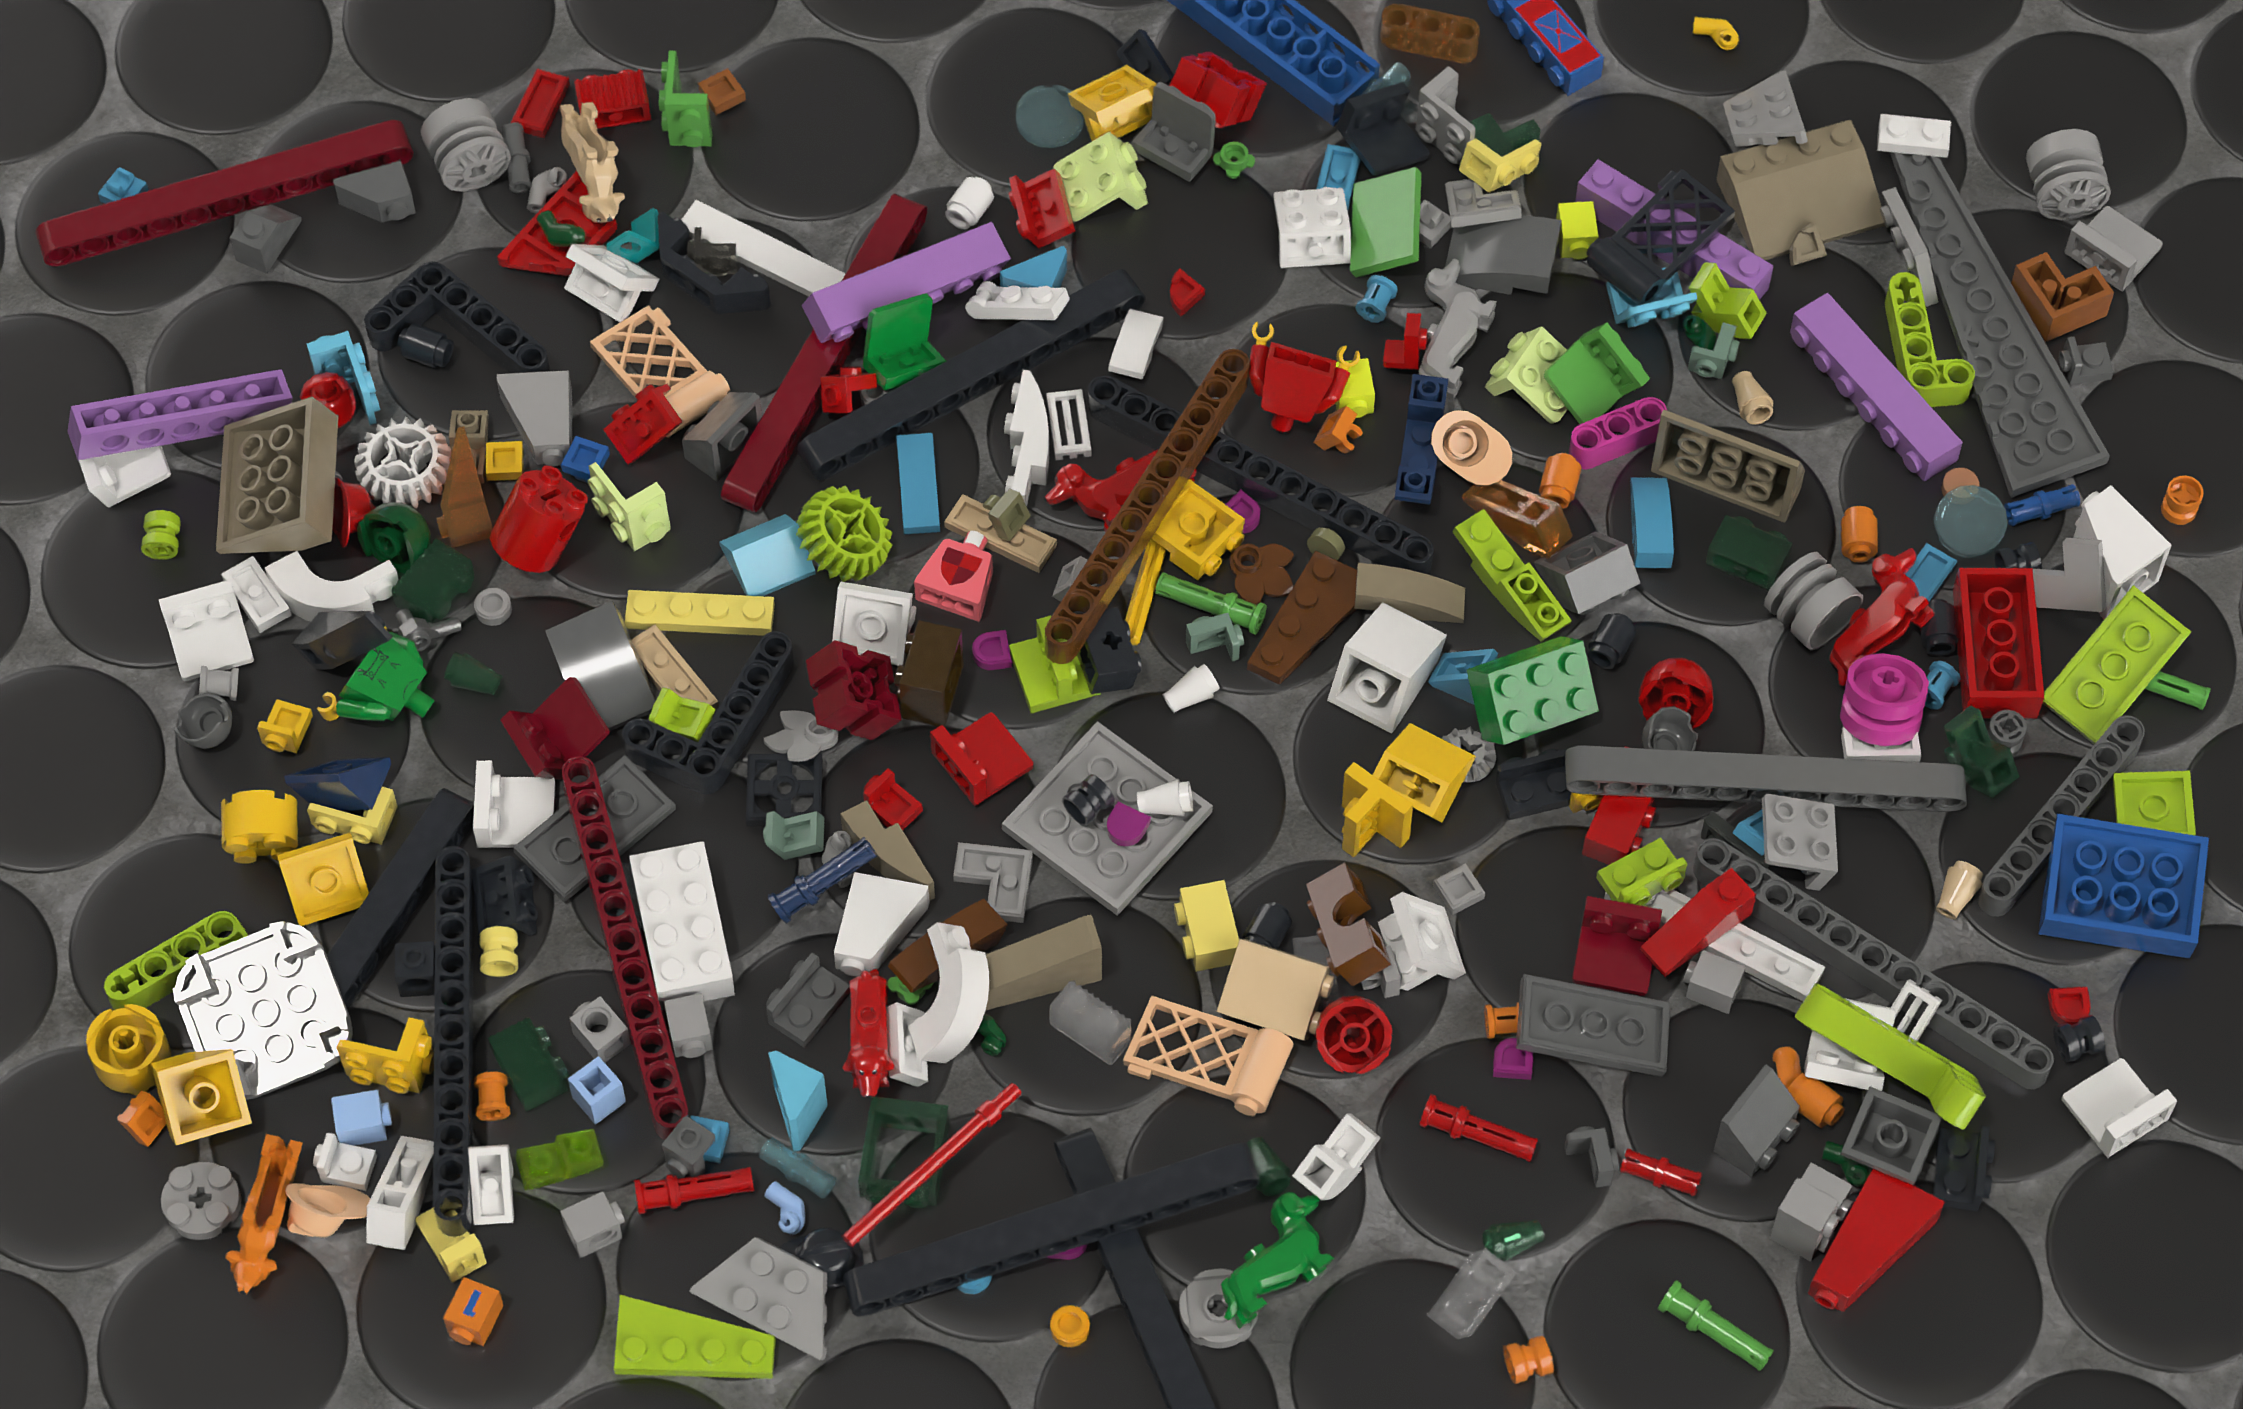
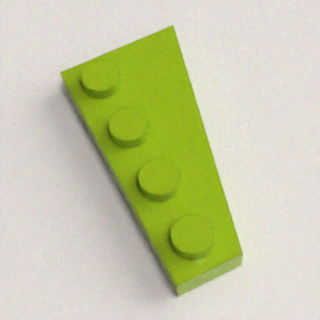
M620 1295L614 1359L615 1374L773 1379L775 1337L773 1335Z

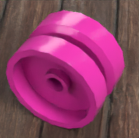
M1884 653L1871 654L1857 659L1848 670L1841 706L1840 719L1844 728L1855 738L1874 745L1894 746L1912 740L1916 733L1920 731L1923 708L1928 693L1929 681L1924 671L1914 662L1896 655Z

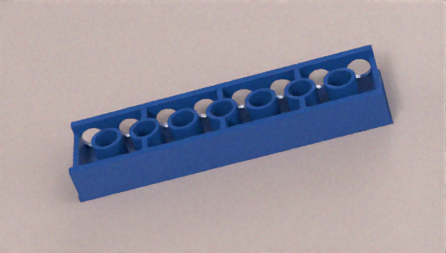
M1167 0L1332 126L1338 123L1348 99L1372 92L1380 85V64L1295 0ZM1283 4L1290 8L1294 17L1285 10ZM1308 23L1312 24L1317 29L1318 34H1315L1311 30ZM1333 42L1343 49L1345 55L1338 51ZM1359 61L1368 67L1369 73L1361 67Z

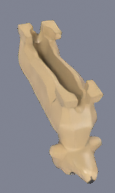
M593 102L582 103L581 115L574 111V107L571 104L560 105L563 117L562 142L588 191V195L581 196L579 199L583 212L588 219L596 223L613 221L618 213L619 203L625 199L623 193H613V184L618 175L614 156L618 154L619 149L614 141H607L597 133L594 119L597 118L598 111Z

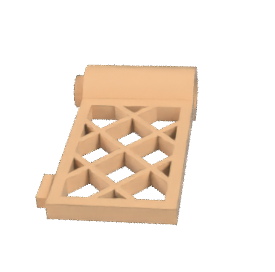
M648 305L592 339L590 344L591 348L634 397L646 385H669L671 390L664 396L683 423L666 436L668 438L707 414L714 402L721 401L727 395L730 387L722 374L718 373L715 375L712 371H707L668 328L671 325L669 318L660 308L652 310ZM647 320L654 326L652 335L634 333L635 327ZM612 341L625 342L623 352H609L604 346ZM632 342L649 344L647 355L629 353ZM656 344L671 345L674 348L672 357L654 355ZM627 362L645 364L642 375L627 374L625 371ZM651 364L669 366L667 377L649 375ZM676 366L690 367L695 372L687 378L674 377Z
M1151 996L1124 1056L1123 1063L1125 1066H1128L1127 1071L1129 1074L1148 1080L1153 1074L1232 1100L1237 1111L1248 1116H1255L1256 1113H1264L1294 1043L1287 1035L1274 1029L1261 1028L1257 1030ZM1156 1010L1172 1014L1176 1023L1156 1031L1152 1024V1019ZM1197 1023L1207 1025L1211 1034L1191 1042L1185 1028ZM1149 1028L1151 1033L1146 1035L1147 1030ZM1180 1031L1186 1045L1166 1053L1160 1039ZM1233 1034L1246 1038L1242 1048L1228 1054L1220 1041ZM1154 1041L1161 1053L1160 1056L1148 1061L1136 1057L1140 1047ZM1215 1042L1221 1057L1202 1064L1195 1050ZM1191 1053L1197 1067L1185 1072L1175 1070L1171 1060ZM1236 1060L1235 1065L1233 1067L1231 1062ZM1226 1064L1230 1072L1226 1085L1211 1082L1206 1072Z

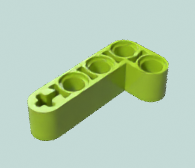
M1901 272L1895 274L1889 282L1885 298V310L1898 371L1931 407L1964 403L1970 395L1975 378L1973 366L1963 359H1936L1921 283L1911 273Z
M219 911L211 914L108 975L104 983V989L112 1009L125 1008L124 1005L128 1004L147 1008L173 992L178 974L185 966V961L190 958L184 957L187 952L198 950V954L202 955L247 937L248 934L232 913ZM224 931L232 932L228 937H217L220 933ZM157 970H165V972L158 977H151V974ZM142 980L144 984L140 986L139 981Z

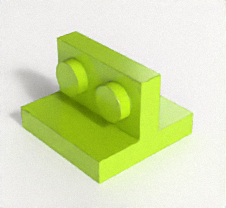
M1051 616L1036 619V638L1009 645L1011 659L1030 713L1101 694H1090L1077 656L1069 663L1057 664L1050 661L1045 655V627ZM1057 639L1056 641H1058V642H1065V641H1067V640H1065V639Z
M2190 771L2114 773L2113 787L2116 823L2196 836Z

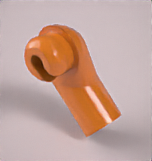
M1786 1046L1775 1050L1773 1062L1776 1063L1778 1077L1788 1089L1792 1082L1801 1074V1065L1797 1052L1792 1047Z

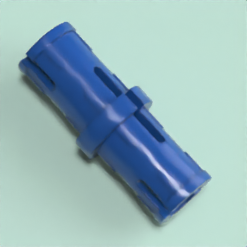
M2074 484L2046 493L2041 490L2034 492L2032 497L2006 503L2004 505V514L2006 520L2012 518L2008 521L2010 526L2039 517L2041 520L2050 518V514L2079 507L2080 495Z

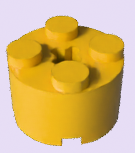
M250 790L232 794V802L228 803L226 799L222 800V849L233 854L234 861L241 864L253 863L257 860V856L271 855L272 859L278 860L277 855L295 850L298 846L296 798L285 793V800L274 798V791Z
M128 1004L124 1005L125 1008L113 1011L110 1008L99 1014L87 1031L86 1043L89 1058L101 1082L114 1091L138 1095L141 1090L147 1092L150 1087L156 1084L151 1063L170 1058L171 1050L157 1017L150 1010L142 1006Z

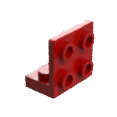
M992 712L957 734L953 733L951 735L943 725L930 732L932 754L974 806L1034 768V762Z

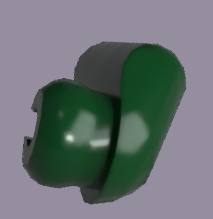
M544 211L538 215L537 222L551 245L571 247V244H582L586 235L582 227L572 224H559L551 211Z
M984 1014L977 1030L984 1037L981 1048L986 1054L996 1056L1001 1052V1048L1006 1046V1035L992 1016Z
M1827 1141L1822 1159L1839 1164L1851 1185L1855 1187L1864 1186L1871 1173L1869 1166L1840 1155L1844 1146Z

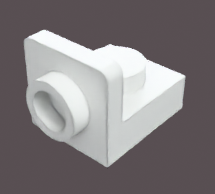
M327 1133L324 1144H318L315 1150L313 1165L317 1167L321 1182L366 1191L377 1154L372 1149L339 1143L335 1134Z

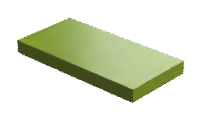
M2133 585L2046 689L2043 704L2095 745L2109 726L2126 712L2189 636L2191 631Z

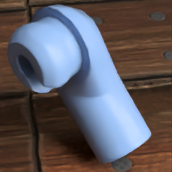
M774 1181L768 1187L764 1196L780 1207V1220L778 1221L780 1229L788 1234H796L805 1224L804 1202L794 1193Z

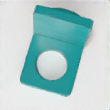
M652 208L632 221L631 231H625L607 243V250L634 263H638L658 250V210ZM632 242V249H624L621 245Z

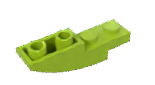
M1485 509L1454 528L1453 534L1473 560L1471 564L1473 570L1505 609L1532 635L1542 642L1571 623L1570 617L1530 562L1527 564L1522 562Z

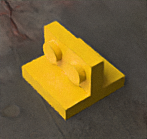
M1126 65L1067 95L1071 106L1083 113L1092 141L1107 132L1119 138L1148 124L1152 119L1153 88L1156 86V83Z
M1353 762L1344 772L1342 807L1345 809L1343 812L1345 821L1342 828V849L1352 857H1355L1376 832L1401 849L1410 839L1413 804Z
M350 832L277 855L298 924L301 926L358 909L369 894Z

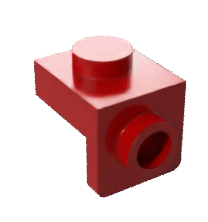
M1407 313L1404 340H1386L1383 367L1419 369L1421 350H1427L1428 328H1421L1420 313Z
M860 366L841 367L840 374L821 376L823 412L851 413L852 391L877 388L876 373H862Z
M889 768L880 776H873L864 787V801H868L879 821L887 828L898 823L901 829L904 830L923 812L922 804L895 782V773Z

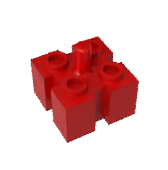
M1210 51L1199 53L1197 57L1194 55L1182 57L1170 83V86L1177 88L1182 94L1209 106L1216 115L1215 127L1217 128L1251 120L1267 85L1266 82L1254 75L1232 67V63Z

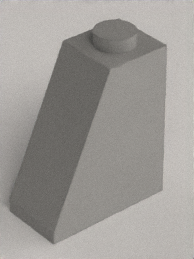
M569 371L497 374L501 401L536 464L548 466L561 465L572 444V387Z

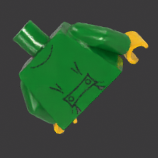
M389 632L393 636L390 641L370 650L339 694L343 699L338 701L334 694L330 692L322 696L324 701L331 705L328 708H317L323 719L333 721L340 716L357 720L384 721L388 719L394 721L404 706L423 718L435 700L417 688L427 671L423 667L424 662L414 641L394 632Z

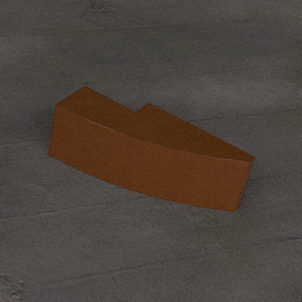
M985 899L964 908L942 922L944 924L964 927L969 937L971 950L980 952L999 944L1008 925ZM928 932L903 950L888 965L911 993L940 980L939 966Z

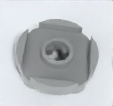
M196 1162L185 1167H177L170 1173L169 1180L162 1191L161 1207L168 1223L180 1235L193 1240H205L221 1234V1229L226 1227L230 1221L232 1223L235 1221L241 1208V1193L228 1168L210 1162ZM200 1193H205L207 1197H212L211 1201L204 1202L203 1208L200 1209L196 1207L195 1202H191Z
M1210 1269L1201 1272L1194 1277V1281L1182 1292L1179 1307L1180 1320L1194 1343L1212 1348H1226L1243 1342L1250 1337L1252 1329L1257 1322V1317L1239 1329L1235 1318L1227 1320L1224 1316L1218 1317L1208 1311V1308H1212L1214 1301L1217 1300L1222 1301L1224 1307H1228L1223 1296L1221 1283L1233 1271Z

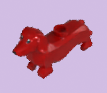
M1158 450L1136 461L1133 457L1125 459L1116 467L1115 471L1117 473L1103 480L1092 478L1077 464H1068L1057 472L1055 476L1056 485L1044 499L1046 503L1054 505L1071 498L1074 502L1078 503L1085 514L1102 519L1105 522L1104 531L1106 532ZM1196 469L1194 470V472L1192 473L1191 477L1189 478V479L1192 480L1194 483H1195V479H1194L1193 477L1196 476V473H1197V470H1196Z
M1913 548L1897 556L1882 554L1872 562V576L1882 589V592L1866 610L1860 608L1853 613L1849 621L1850 626L1833 645L1829 659L1838 670L1839 685H1846L1848 670L1857 659L1874 654L1898 639L1906 632L1910 621L1922 628L1935 615L1928 606L1927 598L1919 596L1916 584L1906 576V573L1916 561L1917 555Z
M877 969L864 970L860 976L850 980L851 1051H849L848 1058L843 1065V1070L851 1073L853 1076V1088H859L861 1095L868 1098L876 1096L879 1087H889V1071H892L895 1067L888 1055L887 979L879 976Z

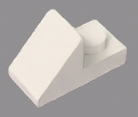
M508 1145L469 1147L474 1225L513 1223L514 1210L511 1181L514 1172Z

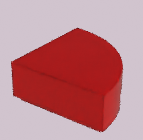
M1179 268L1172 277L1170 301L1176 313L1182 316L1205 296V288Z

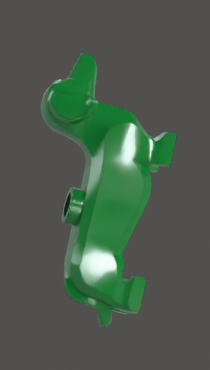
M1294 1192L1281 1195L1273 1203L1270 1217L1273 1225L1278 1229L1279 1241L1268 1248H1265L1262 1243L1255 1246L1244 1256L1246 1262L1222 1281L1221 1289L1228 1305L1224 1318L1227 1320L1235 1318L1239 1329L1258 1316L1256 1312L1266 1306L1267 1302L1263 1297L1256 1298L1257 1296L1291 1285L1300 1274L1309 1283L1325 1271L1326 1266L1333 1261L1334 1258L1331 1255L1320 1253L1319 1235L1305 1218L1318 1206L1319 1197L1315 1194L1302 1198L1298 1197Z

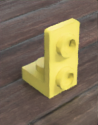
M1474 139L1466 145L1459 171L1490 193L1502 186L1509 185L1513 180L1524 174H1530L1539 163L1538 154L1542 143L1535 139L1501 157L1478 139Z
M382 787L373 809L364 810L363 817L314 803L309 804L307 812L311 824L323 833L334 834V832L346 834L350 832L352 839L356 842L363 844L373 842L382 845L398 806L393 789Z
M434 1208L415 1218L417 1226L452 1283L486 1264L482 1246L474 1233L470 1235L467 1231L457 1237L443 1234L438 1227ZM451 1209L445 1213V1216L448 1217L458 1215L455 1209Z

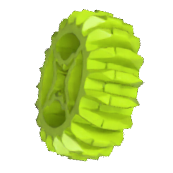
M846 485L838 489L831 486L824 491L821 490L815 493L803 505L801 514L796 522L800 526L796 536L803 539L799 549L808 550L810 554L807 561L815 560L818 563L817 571L828 570L830 579L839 575L842 582L851 578L857 582L865 576L873 575L878 570V567L885 563L888 557L887 554L892 547L889 540L893 532L885 528L889 519L880 517L881 507L874 508L870 504L871 497L861 498L859 489L850 493Z

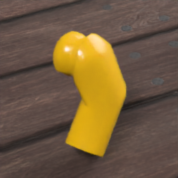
M1694 17L1693 34L1709 35L1724 50H1731L1737 46L1739 36L1727 20Z

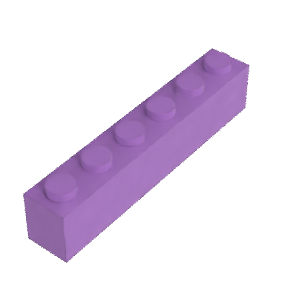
M1597 160L1578 182L1575 202L1593 201L1596 219L1617 232L1656 194L1602 161ZM1655 209L1649 214L1650 223L1670 222V209ZM1674 209L1675 222L1695 221L1694 217L1683 210ZM1696 230L1676 231V244H1691L1697 239ZM1671 231L1650 232L1651 245L1672 244ZM1630 232L1626 236V238L1638 245H1647L1646 232ZM1718 232L1679 269L1694 279L1704 262L1716 263L1729 287L1753 289L1760 300L1769 289L1773 265ZM1652 253L1669 264L1673 262L1672 253Z
M990 222L816 291L802 304V307L820 343L833 339L836 343L853 335V330L863 326L867 330L868 316L874 308L927 293L933 299L934 304L944 297V293L953 290L955 294H959L974 285V281L983 279L985 282L999 277L1000 271H1002V268L1011 258L993 223Z
M1828 292L1794 313L1790 330L1794 342L1799 347H1804L1813 357L1817 368L1822 372H1826L1831 377L1840 394L1848 397L1857 406L1861 417L1866 422H1871L1880 432L1884 443L1888 447H1893L1899 453L1909 471L1916 473L1925 482L1958 461L1963 442Z

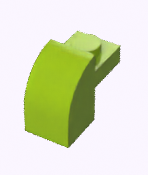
M1704 262L1689 286L1690 292H1696L1698 298L1696 305L1691 311L1692 314L1703 319L1717 333H1720L1722 323L1737 326L1734 338L1752 339L1767 314L1755 291L1749 288L1729 287L1716 263Z

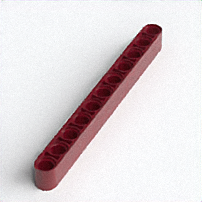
M389 120L51 219L37 227L36 237L44 262L49 266H63L334 186L333 179L397 161H401L403 165L412 159L414 152L403 123L399 120Z
M893 194L841 281L906 256L925 223L928 213L927 206ZM863 326L853 330L854 334L847 339L836 343L833 339L820 343L814 329L812 330L728 474L721 491L722 500L753 513L759 511L822 403L821 376L839 373L840 368L845 363L863 332Z
M575 756L568 759L562 768L564 793L654 1129L660 1138L666 1140L683 1117H688V1107L596 768L590 759L583 756ZM579 775L588 778L582 783H576L571 780ZM586 808H592L597 811L591 816L580 814ZM595 841H601L606 844L601 849L589 847ZM603 875H612L615 877V879L609 883H603L597 880L600 876ZM613 908H619L625 911L622 915L617 917L609 916L607 914V912ZM621 942H630L634 945L631 949L625 951L616 948ZM630 976H639L643 979L636 985L625 982ZM639 1010H648L653 1013L646 1019H639L634 1016ZM649 1044H656L662 1048L654 1054L646 1053L643 1050ZM661 1078L671 1082L668 1087L660 1089L652 1085L655 1080ZM668 1113H675L681 1117L675 1123H666L661 1120Z

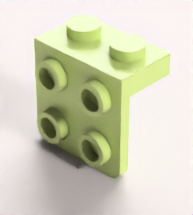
M1107 132L1054 165L1053 169L1061 174L1073 221H1079L1118 197L1136 210L1148 204L1144 189L1147 187L1146 182L1137 170L1135 163L1138 159L1137 154L1130 143H1124L1110 132Z
M1542 326L1525 334L1520 332L1509 342L1508 348L1510 350L1507 355L1496 362L1491 368L1490 374L1492 377L1485 385V388L1494 396L1514 389L1549 423L1559 422L1568 408L1544 378V372L1567 349Z
M596 462L589 465L591 478L588 479V484L595 496L591 499L592 504L601 517L607 515L611 520V528L620 542L627 541L631 548L636 551L650 542L660 540L666 532L671 530L665 492L657 482L625 500Z

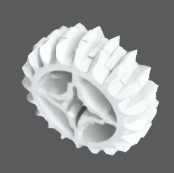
M407 417L404 418L402 424H396L391 418L389 427L384 428L377 424V434L366 432V443H359V454L355 456L354 462L357 469L355 473L357 480L366 488L375 503L381 500L383 504L391 502L411 503L417 509L418 501L422 499L429 504L431 503V493L442 494V484H449L450 480L447 469L453 468L452 459H450L452 452L445 436L442 433L437 434L433 424L425 427L421 419L411 424ZM387 453H389L385 459L381 460ZM431 461L425 471L419 475V472L427 466L426 463Z

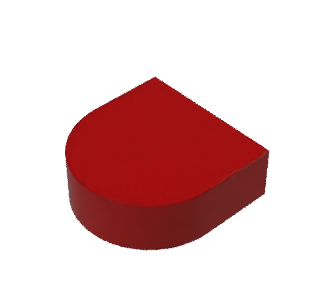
M2088 986L2049 989L2050 1012L2058 1024L2069 1023L2074 1025L2078 1023L2080 1018L2089 1015L2091 1004Z

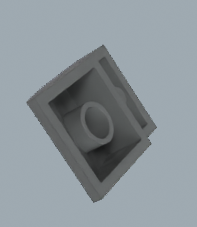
M1522 215L1521 219L1455 227L1445 267L1453 259H1457L1461 269L1456 283L1465 287L1512 295L1513 287L1547 293L1562 220Z
M613 601L545 630L564 679L566 680L568 677L577 678L609 731L651 713L656 698L638 652L630 639L622 615Z

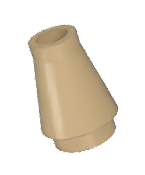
M1743 371L1736 374L1732 379V384L1735 388L1741 418L1754 425L1765 422L1773 414L1772 398L1758 384L1751 372Z
M1956 861L1953 867L1948 868L1936 910L1947 918L1956 919L1960 911L1981 888L1983 873L1967 862Z

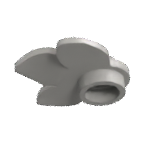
M781 711L780 718L785 729L764 738V744L769 749L777 753H788L789 761H806L815 757L820 751L833 747L838 741V731L817 725L816 717L811 713L804 711Z

